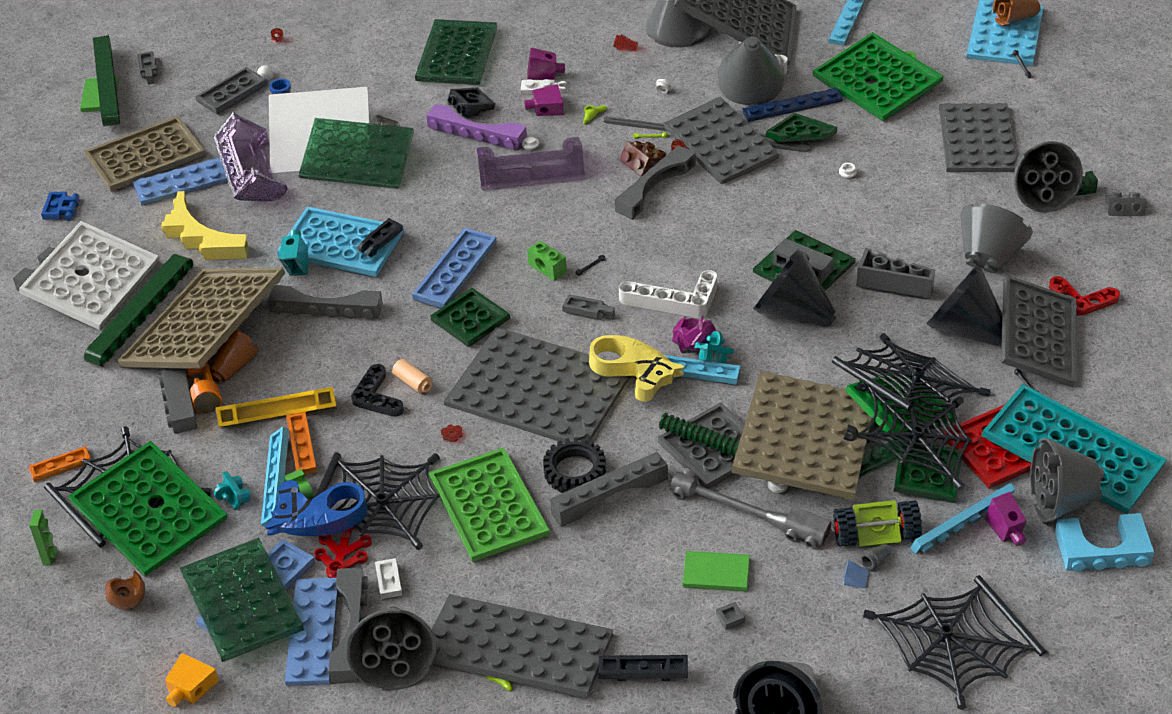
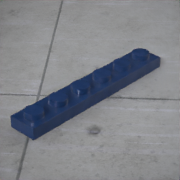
M837 88L749 106L742 108V113L747 122L843 102V97Z

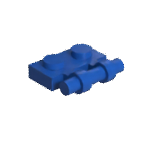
M49 192L41 213L42 219L60 220L61 215H65V220L70 221L75 216L76 206L79 205V194L74 193L72 196H68L67 192Z

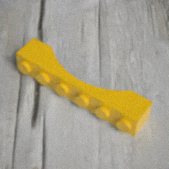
M333 387L216 407L218 425L222 427L336 406Z

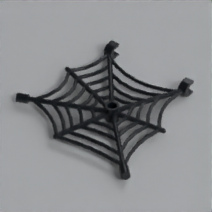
M857 384V390H870L875 406L874 416L869 425L861 432H858L856 427L848 425L847 432L844 434V440L855 441L857 438H862L875 442L894 453L901 460L900 464L911 463L932 469L953 480L952 483L958 490H962L965 487V484L959 477L956 478L961 457L968 444L972 442V439L962 430L956 417L955 408L964 403L962 397H957L952 401V404H938L923 398L917 399L928 405L947 407L945 410L930 409L918 404L915 400L909 402L925 411L940 413L939 415L924 413L915 407H912L910 412H897L894 408H903L899 405L889 404L886 401L889 400L888 398L880 395L868 385ZM890 390V391L894 392L895 394H899V393H898L897 391H895V390ZM877 397L884 405V421L875 431L866 432L874 424L877 417ZM889 409L894 417L892 428L888 432H879L887 422ZM951 410L955 424L964 437L954 429L949 421L947 413ZM915 412L934 419L931 421L922 419L915 415ZM902 416H911V420H905ZM943 416L945 417V420H946L948 426L950 427V429L952 430V432H953L956 436H954V435L949 431V429L946 427V425H945L944 422L942 421L941 418H942ZM898 418L902 422L901 429L898 432H892L896 427ZM937 421L940 422L949 436L945 435L936 425ZM933 425L940 435L934 434L929 427ZM906 426L911 432H902V431L904 430V427ZM871 437H878L888 441L904 453L903 457L887 444ZM887 437H891V438H893V439L899 441V442H900L901 444H903L907 449L905 450V449L902 448L899 444H897L896 442H894L893 440H891V439H889V438H887ZM923 438H933L930 446ZM937 439H942L944 441L936 454L932 450L933 444ZM948 440L956 441L950 450L945 465L939 458L940 453ZM960 441L966 442L957 458L954 473L949 470L953 452ZM918 445L924 447L927 451L913 448V446ZM913 451L932 456L935 460L927 458L922 455L912 454L910 452ZM910 456L929 461L943 468L944 471L922 462L908 460L907 457Z

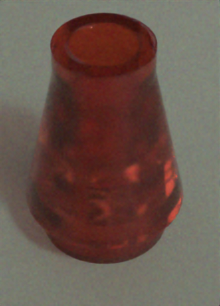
M621 34L616 35L613 47L617 48V50L636 52L638 42Z

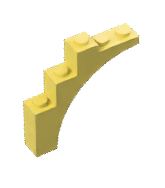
M185 191L177 192V197L173 201L174 210H171V214H166L165 221L161 225L162 232H165L166 238H180L181 243H184L185 249L199 248L204 260L247 258L249 245L246 234L223 233L198 223L187 210Z

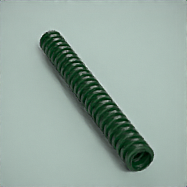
M664 413L659 421L660 430L665 429L666 432L670 431L671 434L682 435V438L688 437L687 439L690 441L693 439L695 443L699 442L700 445L705 444L706 447L710 446L711 449L722 450V453L728 452L730 456L733 454L735 457L740 442L736 438L726 437L725 434L720 435V432L714 433L712 429L709 431L707 427L697 426L696 423L691 424V421L686 422L685 419L680 420L679 417L674 418V415L669 416L668 413Z

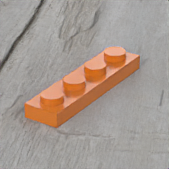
M306 412L286 415L296 471L302 469L304 475L317 473Z

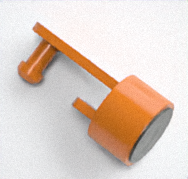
M208 361L200 369L186 368L188 376L202 374L203 377L201 381H199V378H195L194 385L190 389L194 409L201 414L215 412L216 407H220L222 404V397L218 385L213 381Z

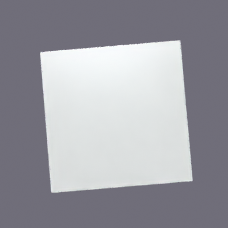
M367 87L269 95L270 173L371 165Z

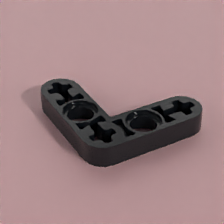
M381 364L372 365L351 395L352 404L359 408L392 417L400 416L404 412L401 400L375 393L386 377V369ZM367 384H372V385H374V386L371 387V388H365V387H364V386L367 385ZM375 402H382L381 405H373Z

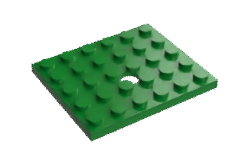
M873 32L813 70L815 78L832 89L837 88L840 94L881 121L886 120L943 82V75ZM867 79L878 80V82L875 84H868L865 81Z
M149 441L68 496L69 501L144 577L227 519V513L152 441ZM152 498L164 500V504L159 508H152L148 503Z

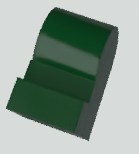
M1093 171L1085 172L1076 196L1096 193L1098 179Z

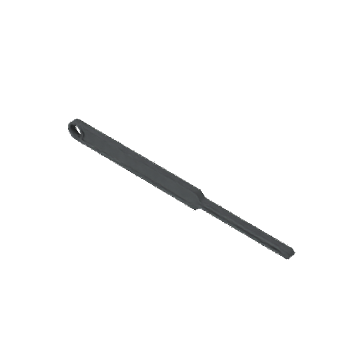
M604 117V123L667 131L664 128V124ZM760 134L776 149L808 152L812 149V143L809 140L775 142L767 138L766 134ZM800 144H808L809 147H807V148H802V147H800L799 145H800Z

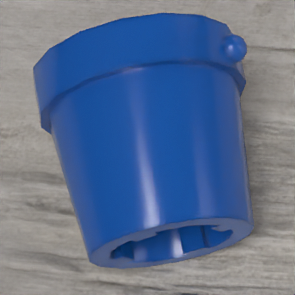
M275 79L269 84L270 92L272 95L291 93V83L287 79Z

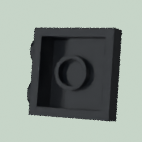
M478 87L450 89L447 99L448 104L453 105L457 113L467 118L479 116L480 110H492L496 104Z

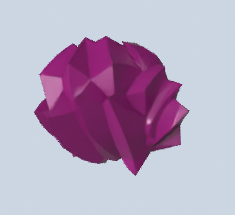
M702 315L699 321L695 318L686 319V316L683 317L673 329L672 342L679 346L681 353L685 349L700 351L699 348H695V343L709 344L707 337L716 331L711 320H704V315Z

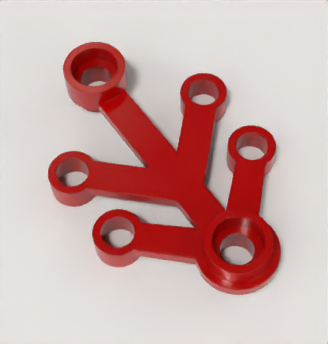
M355 527L342 532L339 546L332 540L331 535L319 536V543L326 545L336 557L335 560H332L327 555L326 549L317 548L314 551L315 559L322 561L326 565V575L329 578H337V569L350 568L357 563L363 564L367 562L368 555L363 550L356 552L355 556L344 561V558L362 547H370L372 539L369 535L361 536L359 540L349 546L352 530L356 529Z

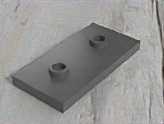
M245 67L195 97L198 103L218 114L266 86L268 82L264 77Z

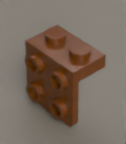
M627 141L619 160L637 174L643 176L648 172L652 161L659 162L666 157V153L656 149L655 145L651 142Z

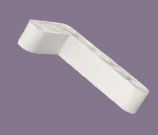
M712 270L702 272L693 293L625 281L619 285V301L624 305L694 318H701L702 315L705 317L717 291V274Z

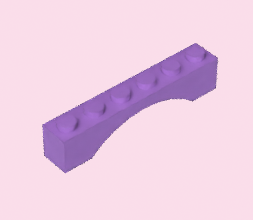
M435 104L426 115L428 127L433 130L437 129L449 134L453 133L462 137H469L477 141L504 146L508 149L519 150L522 146V141L527 138V128L524 125L512 122L495 125L475 123L460 117L451 107Z

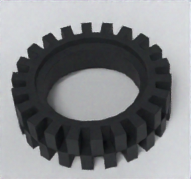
M567 438L565 439V444L560 440L557 442V446L553 444L550 446L551 450L547 449L546 456L544 455L543 458L544 477L547 479V483L549 485L552 484L553 489L558 488L561 493L565 489L569 491L606 473L604 451L600 450L598 444L594 446V442L591 440L587 444V439L582 438L581 442H578V438H574V442H570V439ZM571 456L584 457L593 464L592 469L587 474L576 477L563 475L556 467L560 461Z

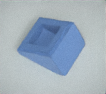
M848 560L844 585L866 588L869 571Z

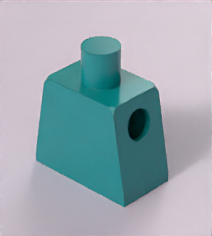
M291 230L290 236H284L281 241L279 260L289 275L308 274V247L302 239L301 231Z

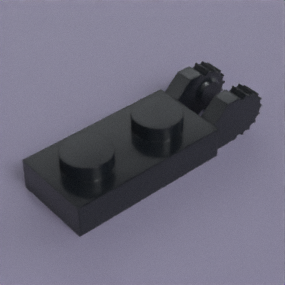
M388 218L365 237L358 245L357 250L360 253L366 251V256L373 257V255L377 254L378 249H381L403 231V225Z

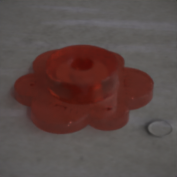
M450 424L447 428L441 429V435H443L444 440L456 442L458 438L463 436L462 427Z

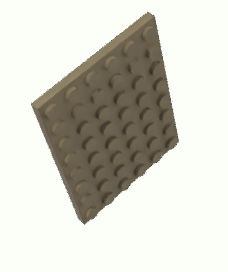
M283 267L203 269L118 359V364L120 367L203 368L207 361L217 353L221 345L227 342L229 336L249 317L253 309L259 306L261 300L280 282V279L286 274Z
M760 371L731 473L854 500L866 439L857 438L855 441H847L843 438L847 432L848 425L856 427L858 432H861L869 425L871 417L846 392V388L843 389L828 384H819L809 380Z

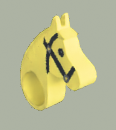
M600 336L590 345L589 365L595 373L607 377L636 376L635 398L643 402L652 400L660 387L672 384L673 378L683 376L684 372L680 371L684 369V365L671 362L665 355L648 344L627 336ZM610 351L617 353L621 357L616 360H604L599 358L597 354Z

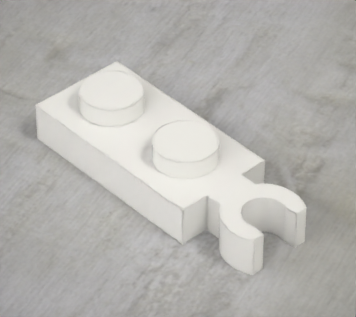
M548 79L522 80L521 94H533L532 91L555 84H558L560 93L566 92V82L560 81L555 83V80Z

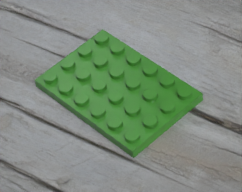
M505 448L429 472V478L437 494H440V500L472 562L550 536L549 528Z

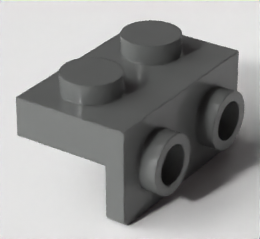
M1111 192V195H1105L1109 216H1145L1146 198L1140 195L1139 192H1129V195H1122L1121 192Z

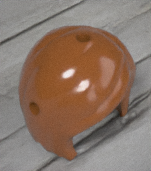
M133 571V576L127 579L113 578L105 586L106 601L111 606L120 610L133 609L140 604L145 595V582L136 571Z

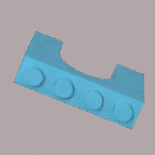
M1141 513L1120 515L1117 528L1122 544L1114 548H1100L1089 543L1082 533L1078 518L1057 519L1055 535L1066 571L1102 570L1108 567L1121 569L1126 566L1137 565L1138 567H1144L1151 564L1154 550Z

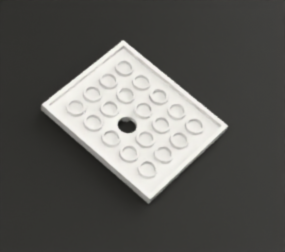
M80 221L19 288V293L100 330L159 261V256ZM84 268L89 270V273L85 276H79L75 273L76 270H83Z

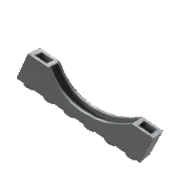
M677 146L674 150L670 151L666 157L661 159L633 185L616 197L615 212L633 220L643 211V202L647 193L659 182L670 177L686 174L696 165V153L681 146Z
M275 285L268 297L270 312L277 314L292 313L294 315L310 314L312 316L326 315L330 317L343 316L348 318L378 319L383 305L381 291L362 290L344 297L320 298L303 294L292 286Z
M655 452L551 498V514L558 524L563 527L581 519L592 507L617 492L631 488H650L668 480V464L658 452Z
M363 568L337 569L336 588L338 598L346 605L350 612V623L345 637L338 647L330 653L329 676L331 684L357 683L358 678L351 671L347 661V642L355 626L366 617V610H363V606H367V593H364V589H368V576H364Z

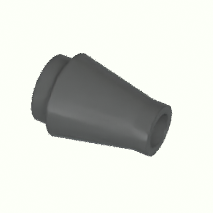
M882 544L865 550L860 558L862 565L868 570L877 569L885 558L891 554V549L887 544Z

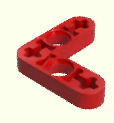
M1054 276L1049 282L1050 290L1076 298L1077 316L1116 304L1120 297L1119 290L1113 287L1081 296L1063 277ZM1095 300V301H1098L1099 303H1098V304H1094V303H1092V302H1090V301Z

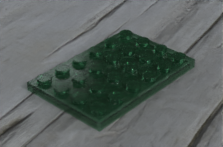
M435 19L415 74V81L480 85L497 31V22Z
M315 118L298 176L302 179L399 189L414 130L410 127Z
M259 537L180 567L182 577L222 663L304 630L303 624Z

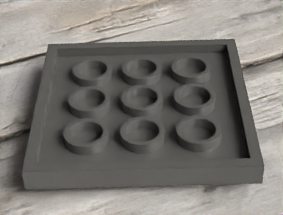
M722 402L687 420L691 421V424L696 423L697 426L707 427L709 431L712 429L714 433L720 432V435L725 434L726 437L736 438L737 441L740 440L745 425ZM670 431L658 436V443L684 468L693 470L698 476V482L704 488L708 489L735 474L731 473L735 459L733 454L730 456L728 452L722 453V450L717 451L716 448L711 449L710 446L706 447L705 444L700 445L699 442L695 443L693 439L690 441L687 439L688 437L682 438V435L677 436L676 433L671 434Z

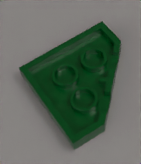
M792 113L768 129L766 137L775 142L823 140L837 133V126Z

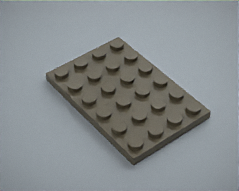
M178 116L84 151L86 158L110 192L133 184V181L151 177L205 156L203 147Z

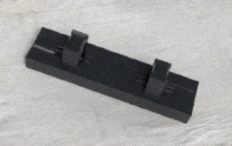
M688 655L599 656V679L626 681V679L661 678L662 681H670V678H688Z

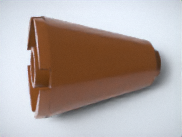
M994 0L993 13H996L997 16L995 21L999 25H1008L1036 16L1041 9L1038 0Z
M236 330L229 336L227 342L221 345L210 368L214 381L225 382L259 352L258 346L251 344L252 339Z

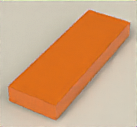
M84 446L29 465L28 467L34 482L83 466L82 459L91 460L87 447Z

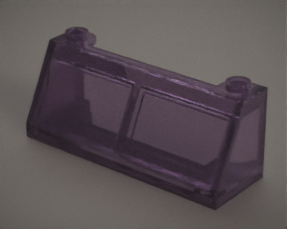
M233 112L214 135L233 197L239 201L279 200L285 195L288 188L285 182L275 181L263 148L268 142L266 129Z
M579 137L567 138L562 144L563 150L494 157V152L489 147L476 148L481 190L585 179L583 149Z

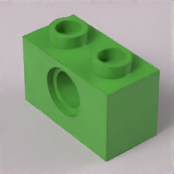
M542 241L527 249L528 265L553 281L567 272L566 256Z

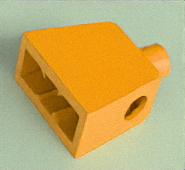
M182 653L165 680L168 692L170 693L166 697L167 703L176 707L184 699L194 704L219 681L216 668Z

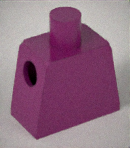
M530 48L527 80H554L555 72L565 73V63H556L555 53Z
M558 84L535 89L532 91L533 99L524 100L525 110L535 109L537 116L564 115L563 100Z
M1011 492L992 498L985 520L1002 542L1012 539L1016 546L1024 544L1027 539L1022 532L1026 519Z

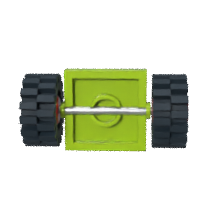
M896 500L856 504L853 505V509L852 507L834 509L833 523L838 546L856 545L857 539L858 547L902 542L900 533L903 540L919 538L922 535V520L918 502L916 500L899 502L897 504L898 507H896Z

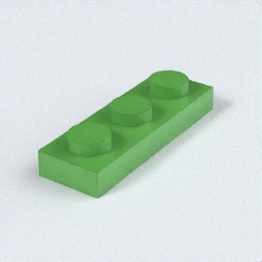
M34 510L29 527L42 564L51 565L53 558H57L58 549L57 546H54L53 534L49 531L48 519L45 518L43 510Z

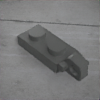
M153 51L137 54L142 78L147 79L148 85L154 84L153 76H157V69Z
M569 294L562 306V311L598 319L613 320L615 317V307L608 306L601 300Z

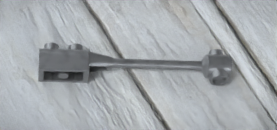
M684 468L682 472L677 471L671 481L670 489L673 491V496L677 499H683L684 496L692 497L695 493L764 518L786 533L785 537L788 540L795 542L797 538L805 540L804 544L812 549H815L817 545L823 547L832 531L830 519L792 506L788 514L766 511L699 486L697 474L689 468Z

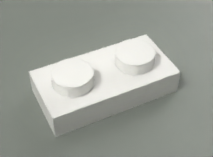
M396 558L375 562L381 599L402 596Z

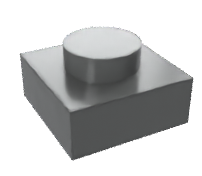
M736 602L716 609V616L725 630L745 623V616Z

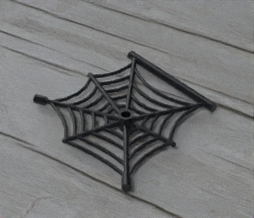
M885 333L880 335L881 341L886 344L882 349L863 350L857 348L856 351L859 352V355L856 359L843 361L837 356H834L832 359L833 364L907 411H910L913 407L909 402L915 399L935 398L949 403L952 396L961 393L978 392L979 395L988 397L990 395V389L974 387L942 365L935 357L923 356L891 343L890 338ZM888 347L892 350L891 353L885 355L872 354L883 352ZM894 353L897 356L893 359H883L892 356ZM862 354L869 357L864 364L854 363L861 358ZM872 359L879 361L876 366H869L868 364ZM899 359L902 361V363H896V364L892 363V362L897 361V360H899ZM883 363L888 365V368H880ZM932 365L936 370H938L941 374H943L953 382H949L948 380L943 378L941 375L935 372L930 366ZM857 369L865 371L884 381L889 386H891L895 391H897L900 394V396L890 391L889 389H887L886 387L879 384L878 382H876L875 380L868 377L867 375H865ZM927 369H928L930 372H932L935 376H937L939 379H937L936 377H934L933 375H931V374L927 371ZM872 371H875V372H877V373H879V374H881V375L887 377L888 379L892 380V381H893L894 383H896L900 388H902V390L905 392L906 396H905L894 384H892V383L889 382L887 379L883 378L882 376H880V375H878V374H876V373H874V372H872ZM888 374L902 381L909 388V390L907 391V389L900 382H898L896 379L889 376ZM934 382L938 384L936 386H933L930 383ZM943 385L950 386L942 389L941 391L937 389L938 387ZM914 389H931V390H914ZM951 389H965L953 392L948 396L943 394V392ZM916 393H931V394H937V395H918V396H914V397H911V398H910L911 394H916Z
M127 426L121 428L122 437L125 440L112 453L101 458L82 459L84 464L74 478L59 487H54L50 482L44 485V489L100 548L106 544L102 538L104 535L101 532L98 534L58 491L75 492L89 480L95 469L102 474L106 471L102 467L113 465L123 459L126 454L128 456L133 453L134 450H131L130 443L138 448L142 447V445L129 438L130 431ZM126 444V451L116 460L98 465L93 463L112 457ZM161 450L165 455L170 456L171 460L179 467L172 455V450ZM86 465L92 467L88 476L80 484L66 487L82 474ZM201 488L208 496H211L212 488ZM159 499L150 507L154 508L164 500Z
M335 452L315 497L327 490L336 467L339 465L342 467L343 482H346L347 472L353 478V483L356 484L357 481L361 485L362 490L364 491L365 489L369 493L366 499L367 510L373 513L371 515L367 513L366 516L369 519L361 521L365 524L363 528H360L358 525L353 526L360 531L359 536L368 533L390 534L410 540L416 550L422 549L423 544L416 537L430 508L440 498V494H437L432 488L428 475L429 465L436 463L440 459L439 455L434 453L423 464L399 465L384 459L383 455H380L378 459L368 462H342L340 460L341 454ZM380 461V466L368 469L350 470L347 467L370 465ZM384 462L401 469H419L413 472H396L386 468ZM380 469L379 474L371 476L358 477L355 474ZM384 470L398 476H411L408 478H394L384 475ZM423 470H425L427 485L433 494H429L420 482L419 474ZM380 477V481L364 483L362 481ZM415 477L425 495H421L412 482ZM384 478L392 481H401L402 483L400 485H391L385 483ZM409 483L418 496L409 494L404 486ZM380 484V487L375 490L369 487ZM402 489L408 497L400 498L397 492ZM371 495L376 499L375 502L367 503ZM347 498L344 501V503L341 504L335 510H350L354 508L359 501H355L350 507L343 508L350 500V498ZM427 499H433L423 513L412 535L410 528L417 513ZM422 500L406 528L401 522L405 513L415 501ZM410 501L400 518L396 516L398 508L404 502ZM398 503L394 511H392L389 504ZM377 513L389 514L391 517L375 516L377 515ZM374 520H388V521H395L399 526L394 525V524H388V523H371V522L374 521ZM369 526L392 527L404 531L406 535L385 530H367Z
M980 575L974 578V582L978 586L959 596L934 598L927 597L925 593H922V598L914 604L891 613L875 614L876 612L865 609L863 618L877 619L895 642L908 667L907 670L928 675L946 685L957 695L956 703L959 710L966 709V701L962 692L974 680L986 676H1002L1007 678L1006 670L1015 657L1029 650L1035 651L1039 656L1047 652ZM980 590L986 594L1029 645L1013 639L991 621L982 606L979 596ZM970 595L966 602L957 605L934 606L930 603V601H954ZM975 597L982 614L989 624L1011 642L999 640L979 622L972 603ZM923 601L927 605L920 612L908 617L897 619L888 617L904 613ZM968 606H970L971 614L977 625L990 638H984L978 634L967 622L965 611ZM962 607L960 611L953 613H936V611L934 610H948ZM928 609L931 612L927 617L916 623L906 622V620L920 616ZM955 616V618L947 620H940L939 618ZM961 616L965 625L975 636L967 635L959 622ZM931 617H934L936 621L928 627L920 625ZM883 621L890 622L901 635L915 660L911 665L899 642ZM956 623H957L958 629L960 630V632H961L962 634H960V633H953V630H954L953 627L956 625ZM896 624L908 627L915 636L922 651L918 658L909 641ZM913 628L921 630L927 637L930 646L926 650ZM927 632L939 634V638L932 643ZM967 640L978 641L973 649L966 645ZM950 641H953L957 645L951 648ZM982 642L990 643L991 645L985 649L982 656L975 652ZM995 645L1005 646L992 663L985 659L989 650ZM1010 647L1021 648L1022 650L1013 654L1007 660L1003 670L995 666L1000 656ZM934 648H942L948 652V656L931 651ZM956 649H964L963 651H959L955 654H953L952 652ZM970 653L974 656L955 665L954 658L959 655ZM927 655L941 657L949 660L950 665L925 657ZM925 661L945 667L952 671V675L940 668L920 662ZM981 661L985 664L970 666L957 675L956 669L965 663ZM915 667L929 668L944 674L954 680L955 688L937 675ZM991 668L995 671L976 675L960 688L959 679L970 670Z

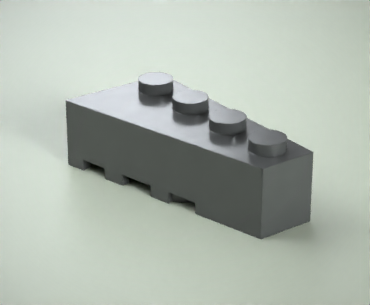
M865 248L858 265L856 286L918 296L920 298L931 297L935 278L934 269L916 263L909 265L903 259L896 258L893 260L887 258V254L881 252L875 254L871 252L872 249Z

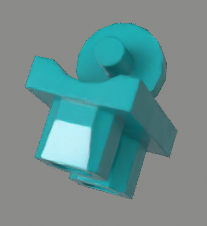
M714 331L707 337L709 344L695 343V348L700 349V360L712 361L714 351L713 362L726 364L727 355H733L734 349L721 346L725 343V339L721 332Z
M228 471L222 472L224 479L221 484L216 485L214 496L217 500H228L233 510L239 509L241 503L250 500L251 492L248 488L242 489L243 482L240 475L232 477Z

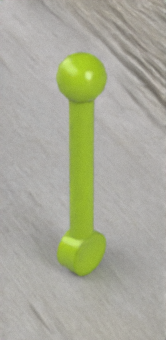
M664 132V133H662V134H644V135H639L638 133H634V134H633V138H635V139H638V138H647V137H663V138H668V133H667V132Z

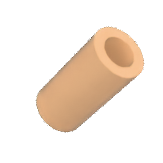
M400 359L393 366V375L419 394L426 393L431 389L432 379L407 360Z

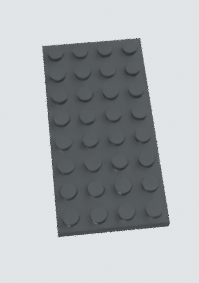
M449 594L432 628L436 643V655L432 664L588 698L599 671V656L606 654L613 635V629Z

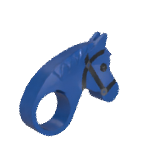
M285 481L279 486V503L271 511L272 520L265 526L268 530L267 535L287 533L296 536H325L348 530L360 523L367 514L364 491L355 483L342 482L330 487L315 498L308 500L300 493L299 485L296 481ZM350 498L359 501L354 508L347 511L331 510L335 503L343 499Z

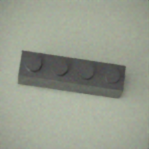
M184 368L161 369L162 377H159L161 389L165 388L161 392L163 401H167V403H164L166 415L170 414V416L166 417L168 427L173 428L174 434L197 429L186 370Z

